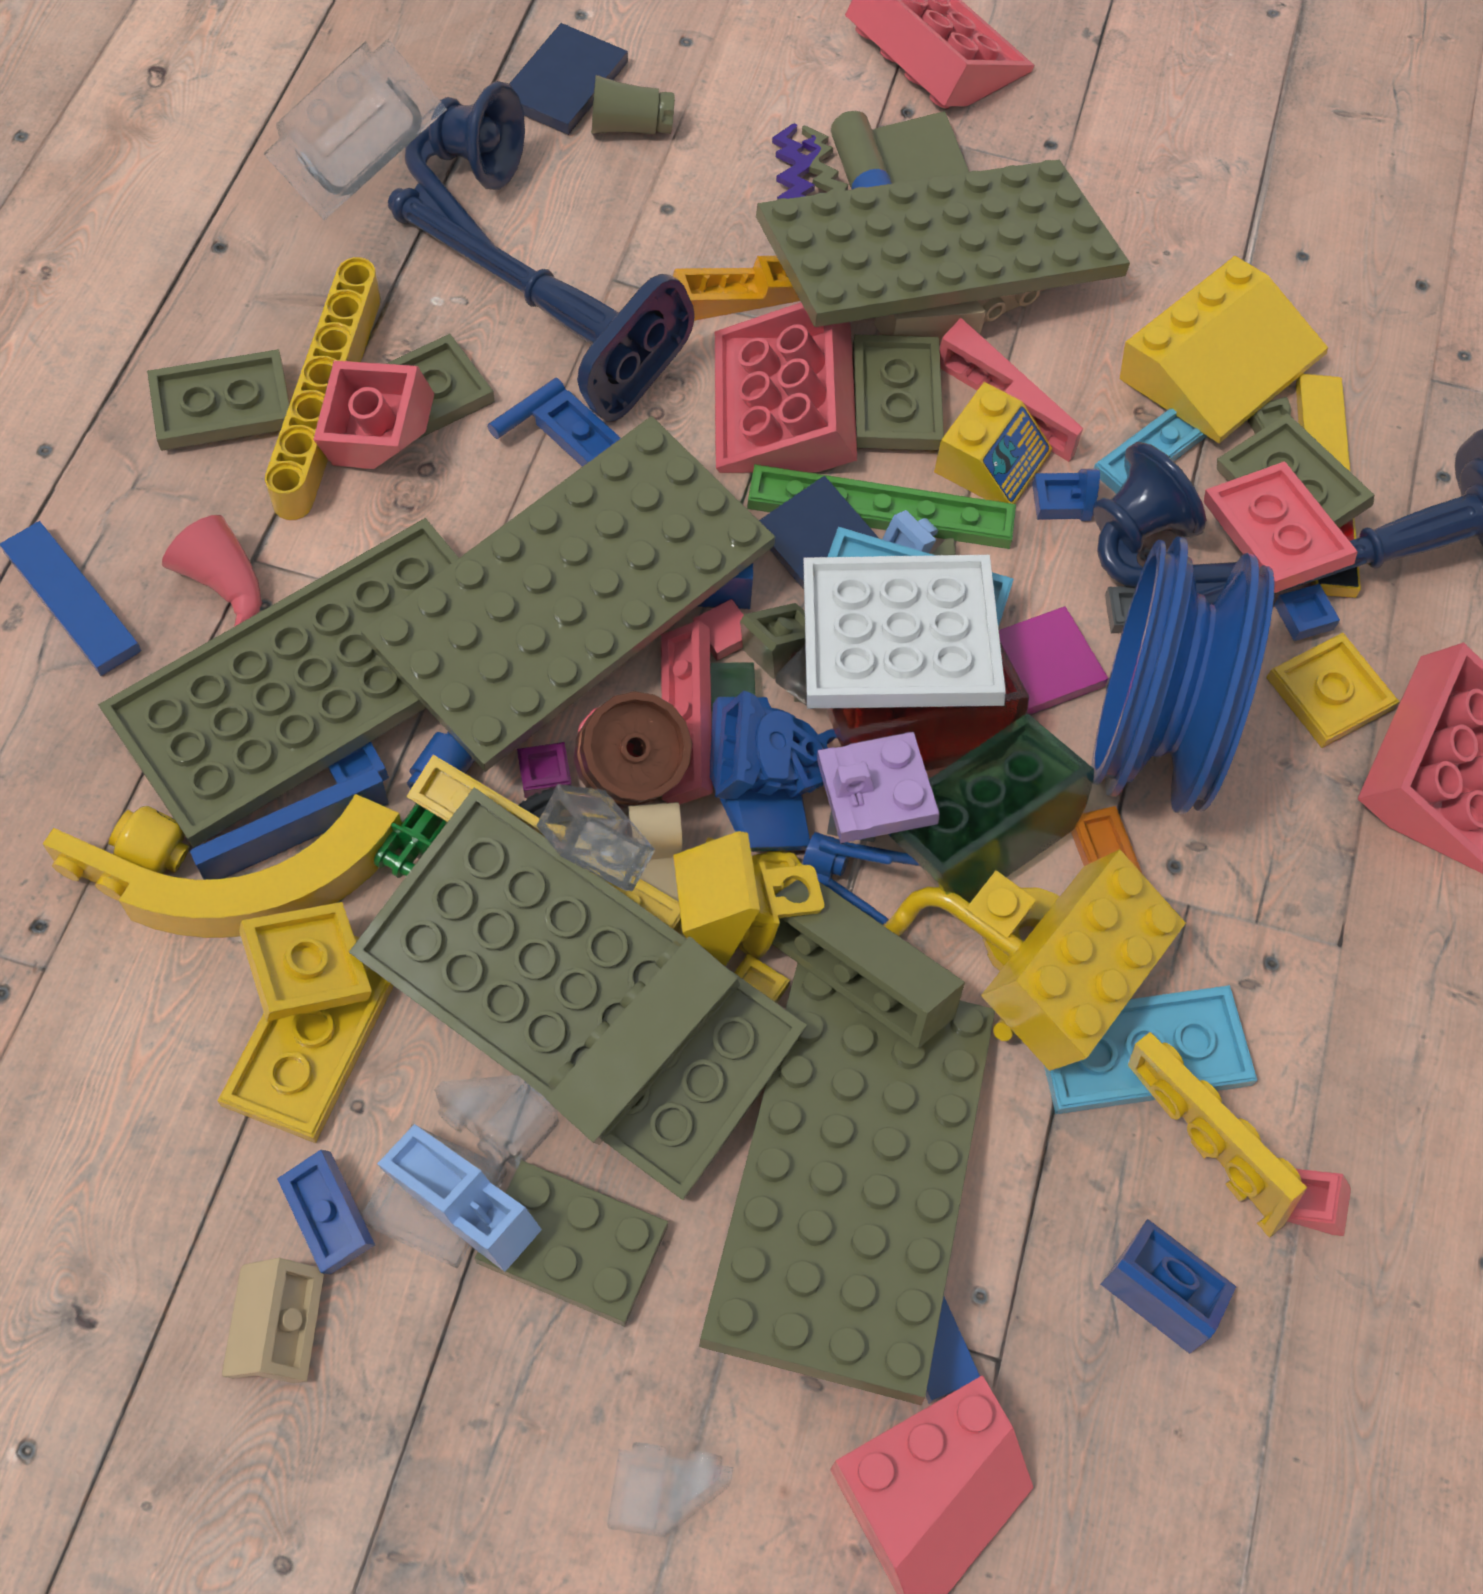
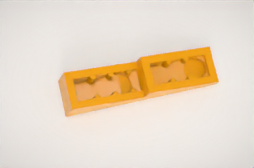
M757 256L753 268H678L673 273V277L685 286L693 304L694 321L800 301L777 256Z

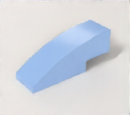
M415 1124L377 1163L389 1177L422 1206L504 1272L542 1230L526 1207L490 1183L480 1169Z

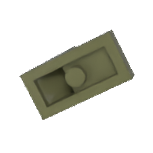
M796 603L744 614L740 620L744 651L773 679L779 676L793 652L805 650V611Z

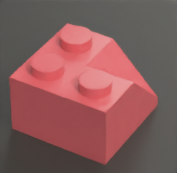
M334 360L313 440L333 466L375 469L426 432L435 393L418 366Z

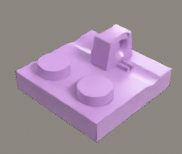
M914 732L853 743L843 747L818 750L817 761L840 843L938 824L939 811Z

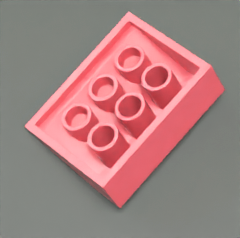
M852 0L845 13V16L856 25L855 30L858 34L875 42L881 48L880 53L883 57L900 65L905 70V77L911 82L924 87L930 93V100L942 108L969 106L1031 73L1035 66L962 0Z
M800 302L715 331L716 469L719 473H753L754 464L812 473L857 461L850 322L814 327Z
M1463 642L1420 657L1358 796V800L1389 828L1483 874V660Z

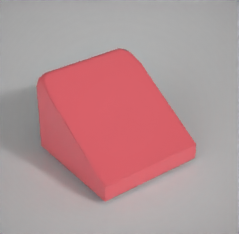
M1296 1169L1301 1177V1182L1307 1189L1287 1222L1331 1235L1344 1236L1351 1194L1350 1185L1344 1175Z

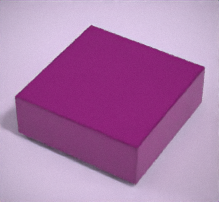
M565 742L517 749L524 798H528L537 792L541 793L542 790L549 788L570 787L572 789Z

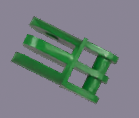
M415 804L400 826L395 823L391 824L392 832L376 853L374 865L379 868L384 866L391 868L392 875L397 878H401L403 875L407 876L415 866L413 864L414 860L421 858L447 822L420 805ZM398 848L403 850L400 856L395 854Z

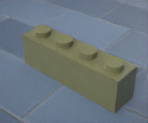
M796 880L777 893L775 897L784 896L793 903H802L808 899L809 892L801 881ZM819 882L824 900L822 911L818 914L779 918L780 923L772 945L918 1049L955 1018L965 982L913 947L909 942L874 920L871 916L839 896L832 889Z
M690 936L682 945L674 941L661 954L655 964L660 970L646 985L642 981L637 982L620 1002L624 1011L611 1025L607 1021H603L585 1041L584 1045L589 1050L576 1065L570 1061L565 1063L548 1083V1086L553 1091L545 1099L595 1144L600 1145L740 986L738 978Z

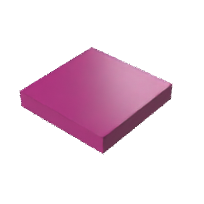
M1066 606L999 630L1004 683L1023 717L1106 686L1109 678Z

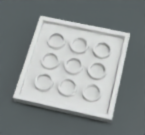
M990 555L804 558L807 709L1004 706L1006 691Z

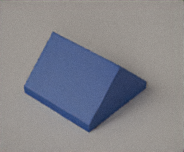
M1149 1219L1145 1221L1100 1284L1189 1354L1209 1340L1216 1332L1236 1289L1233 1283Z

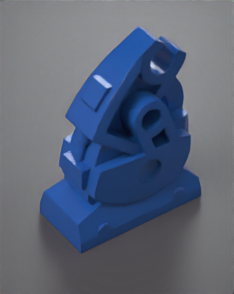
M747 691L741 692L722 710L715 797L736 800L747 790L770 796L777 790L785 789L790 798H794L824 786L817 761L818 750L827 749V744L839 737L836 730L830 729L818 735L805 721L780 709L762 708L755 695Z

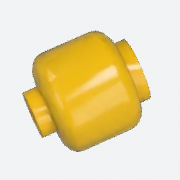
M142 806L135 812L129 809L126 810L114 827L108 842L109 845L114 847V855L160 874H164L167 869L175 873L183 863L190 846L182 843L185 835L175 819L150 806Z

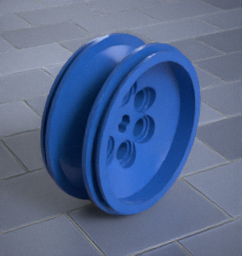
M1179 536L1176 537L1167 552L1165 541L1157 540L1138 580L1113 661L1094 744L1091 764L1092 784L1099 785L1104 777H1106V794L1117 797L1126 782L1131 783L1152 756L1159 758L1169 752L1171 753L1173 763L1171 783V806L1173 811L1179 814H1186L1193 806L1195 810L1202 812L1211 805L1223 784L1237 750L1264 658L1274 600V573L1270 566L1263 565L1259 568L1258 559L1255 555L1243 554L1231 571L1222 593L1213 604H1209L1203 594L1197 593L1193 562L1188 557L1187 539Z

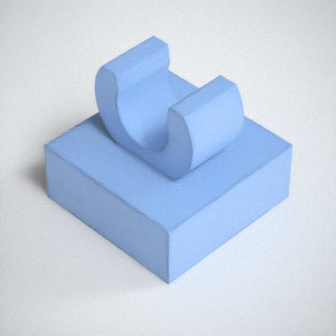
M905 510L893 516L882 540L929 553L936 541L933 536L939 530L928 519L923 518L917 521Z

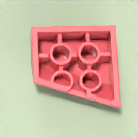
M983 1375L837 1459L830 1469L897 1594H948L1034 1488L1014 1428Z

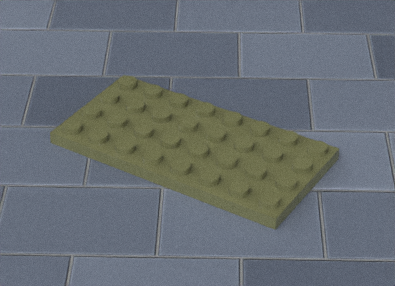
M1060 159L757 203L756 219L814 327L1126 276L1130 261Z
M650 416L362 629L361 633L365 642L486 772L770 550L775 544V536L653 416Z
M426 518L98 704L193 848L426 708L365 642L361 633L362 629L459 558Z
M474 787L349 953L546 1098L553 1091L548 1086V1083L556 1072L568 1061L576 1065L589 1050L584 1045L589 1035L603 1021H607L611 1025L624 1011L620 1002L628 991L639 981L647 985L660 970L655 964L661 954L674 941L682 945L687 939ZM731 970L729 971L738 978L740 986L603 1140L682 1200H685L807 1028L804 1022Z
M797 963L785 1010L804 1022L807 1028L766 1084L699 1347L922 1405L926 1396L995 1011L989 1007L960 1000L955 1018L917 1049Z

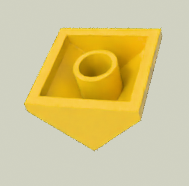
M741 831L673 855L682 933L686 938L689 936L693 938L725 967L760 911L748 833Z

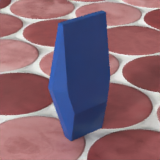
M717 697L713 703L710 779L715 790L722 710L736 697ZM757 697L762 708L771 707L767 697ZM785 789L777 790L770 796L747 790L736 800L720 798L735 832L748 833L751 852L807 849L810 837L803 795L790 798Z

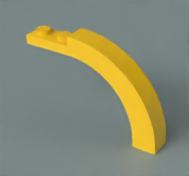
M355 794L338 820L314 843L295 856L255 873L212 880L177 878L156 873L56 828H53L43 842V846L53 859L52 867L58 873L73 881H79L83 877L95 882V886L99 891L120 902L131 921L155 930L177 935L225 938L239 937L240 924L245 919L339 902L355 891L379 869V867L374 865L376 853L391 834V824L395 823L400 826L402 821L398 812Z

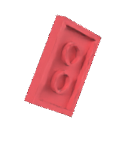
M1285 461L1205 490L1204 504L1242 554L1249 553L1255 555L1258 559L1259 568L1263 565L1272 568L1274 573V593L1355 563L1358 551Z

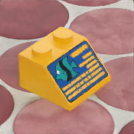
M983 382L941 439L934 473L986 500L1016 504L1033 480L1035 473H1038L1051 454L1052 447L1021 400Z

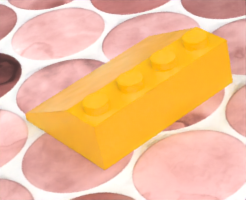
M1233 256L1125 341L1119 379L1166 410H1175L1177 417L1194 428L1199 429L1217 443H1221L1325 356L1328 346L1269 275L1239 257Z

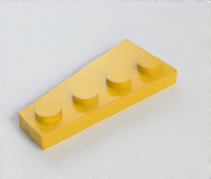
M1149 1032L1135 1043L1128 1063L1129 1068L1171 1119L1178 1120L1181 1117L1184 1118L1188 1123L1187 1132L1193 1146L1203 1158H1216L1221 1163L1230 1179L1225 1185L1239 1202L1247 1196L1264 1216L1257 1224L1270 1238L1285 1225L1307 1189L1301 1182L1298 1171L1287 1160L1277 1158L1261 1142L1257 1130L1248 1121L1237 1118L1222 1103L1219 1093L1210 1083L1205 1080H1198L1184 1066L1182 1057L1174 1047L1165 1042L1161 1043Z

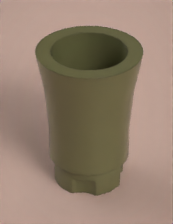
M595 75L591 134L631 132L655 135L656 131L671 134L675 103L674 93H659V88L617 82Z

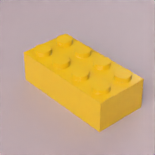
M1119 849L1081 869L981 996L1049 1071L1087 1059L1186 922Z

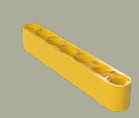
M362 257L346 259L337 268L265 473V483L274 512L280 518L286 520H297L310 512L328 462V458L313 439L334 360L361 362L380 306L381 297L375 267L368 259Z

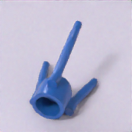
M814 832L803 859V865H811L815 868L819 882L832 889L839 896L882 925L888 921V918L833 880V874L842 877L850 857L886 865L897 862L924 866L926 863L924 857L850 842L840 843L839 839L818 832Z

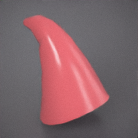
M211 515L201 518L187 526L175 537L162 558V566L209 586L227 602L231 603L236 614L234 627L259 613L262 605L259 581L244 549L222 515Z

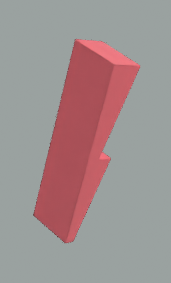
M960 318L941 340L940 369L975 390H978L983 382H986L1021 400L1051 445V452L1069 462L1076 453L1083 428L968 323Z

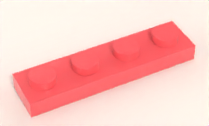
M700 620L661 634L662 699L672 704L686 721L692 741L690 764L680 782L662 795L663 801L667 803L679 802V805L713 794V784L710 779L712 732L710 628Z

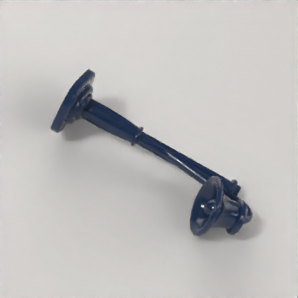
M495 81L484 88L476 102L471 105H462L456 98H443L434 107L430 121L420 126L411 135L405 147V163L418 184L414 189L397 188L390 194L388 208L391 210L394 219L399 223L414 224L524 293L525 301L529 306L539 307L572 333L590 343L591 346L583 356L578 369L577 382L579 390L591 411L604 421H616L622 418L634 407L677 356L691 334L695 313L685 286L671 275L658 274L647 280L621 311L617 312L596 298L554 278L553 273L549 269L535 271L496 247L430 169L427 161L434 155L448 161L460 156L469 161L475 178L485 189L499 190L507 185L518 169L524 148L525 121L519 95L509 83Z
M1483 429L1474 432L1459 447L1456 453L1455 475L1461 497L1427 507L1376 529L1369 527L1362 529L1359 538L1350 541L1358 551L1353 565L1285 590L1365 564L1374 569L1380 568L1384 562L1439 549L1476 536L1483 547ZM1136 442L1126 449L1124 467L1127 479L1119 492L1111 499L1102 498L1096 501L1093 506L1094 519L1101 531L1097 546L1101 566L1112 579L1124 586L1130 587L1137 586L1143 567L1137 562V555L1143 548V540L1165 530H1169L1177 535L1193 538L1204 532L1207 521L1203 502L1183 470L1167 454L1151 444ZM1237 562L1193 564L1197 593L1203 594L1209 604H1213L1222 593L1228 577Z

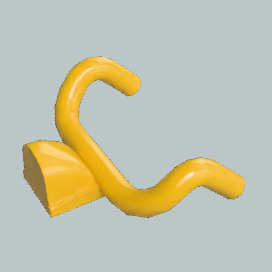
M995 870L971 903L945 888L927 886L911 892L883 926L900 937L923 908L929 906L940 907L1012 957L1023 943L1022 940L1013 935V932L1031 910L1037 899ZM1002 1018L993 1028L995 1037L1001 1041H1008L1015 1034Z

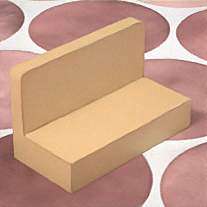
M283 1258L244 1264L241 1267L222 1370L223 1377L235 1379L261 1376L289 1383L307 1382L324 1274L320 1272L318 1267Z

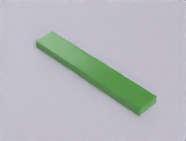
M754 464L747 509L772 512L824 475ZM825 475L870 528L887 530L893 516L907 510L917 521L926 518L939 530L933 536L934 538H953L954 541L1010 549L1016 504Z

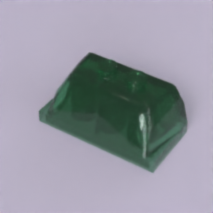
M1027 713L929 779L939 811L938 824L890 833L888 835L920 865L928 879L936 887H939L946 895L955 893L971 903L995 870L1008 877L1075 828L1087 806L1094 782V768Z

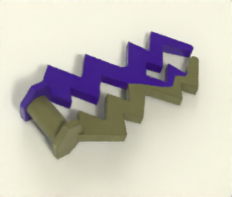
M793 123L772 137V143L782 148L776 151L775 157L793 165L776 176V182L790 188L777 196V199L804 197L813 192L815 186L827 191V193L848 190L847 183L835 180L839 175V171L821 162L833 153V147L826 145L829 136L804 125L802 126V134L808 139L802 141L801 144L790 139L797 132V124ZM804 148L811 151L808 155L801 152L804 151ZM809 172L818 175L813 179L812 183L802 179V177Z

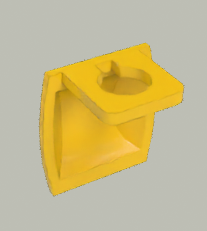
M759 862L753 867L760 911L738 945L746 955L750 954L759 960L766 954L775 938L780 923L779 918L818 914L822 911L824 900L816 870L813 866L801 865L766 869L765 862ZM796 879L807 887L809 897L805 902L793 903L784 896L775 897L774 889H780L782 883L786 880Z

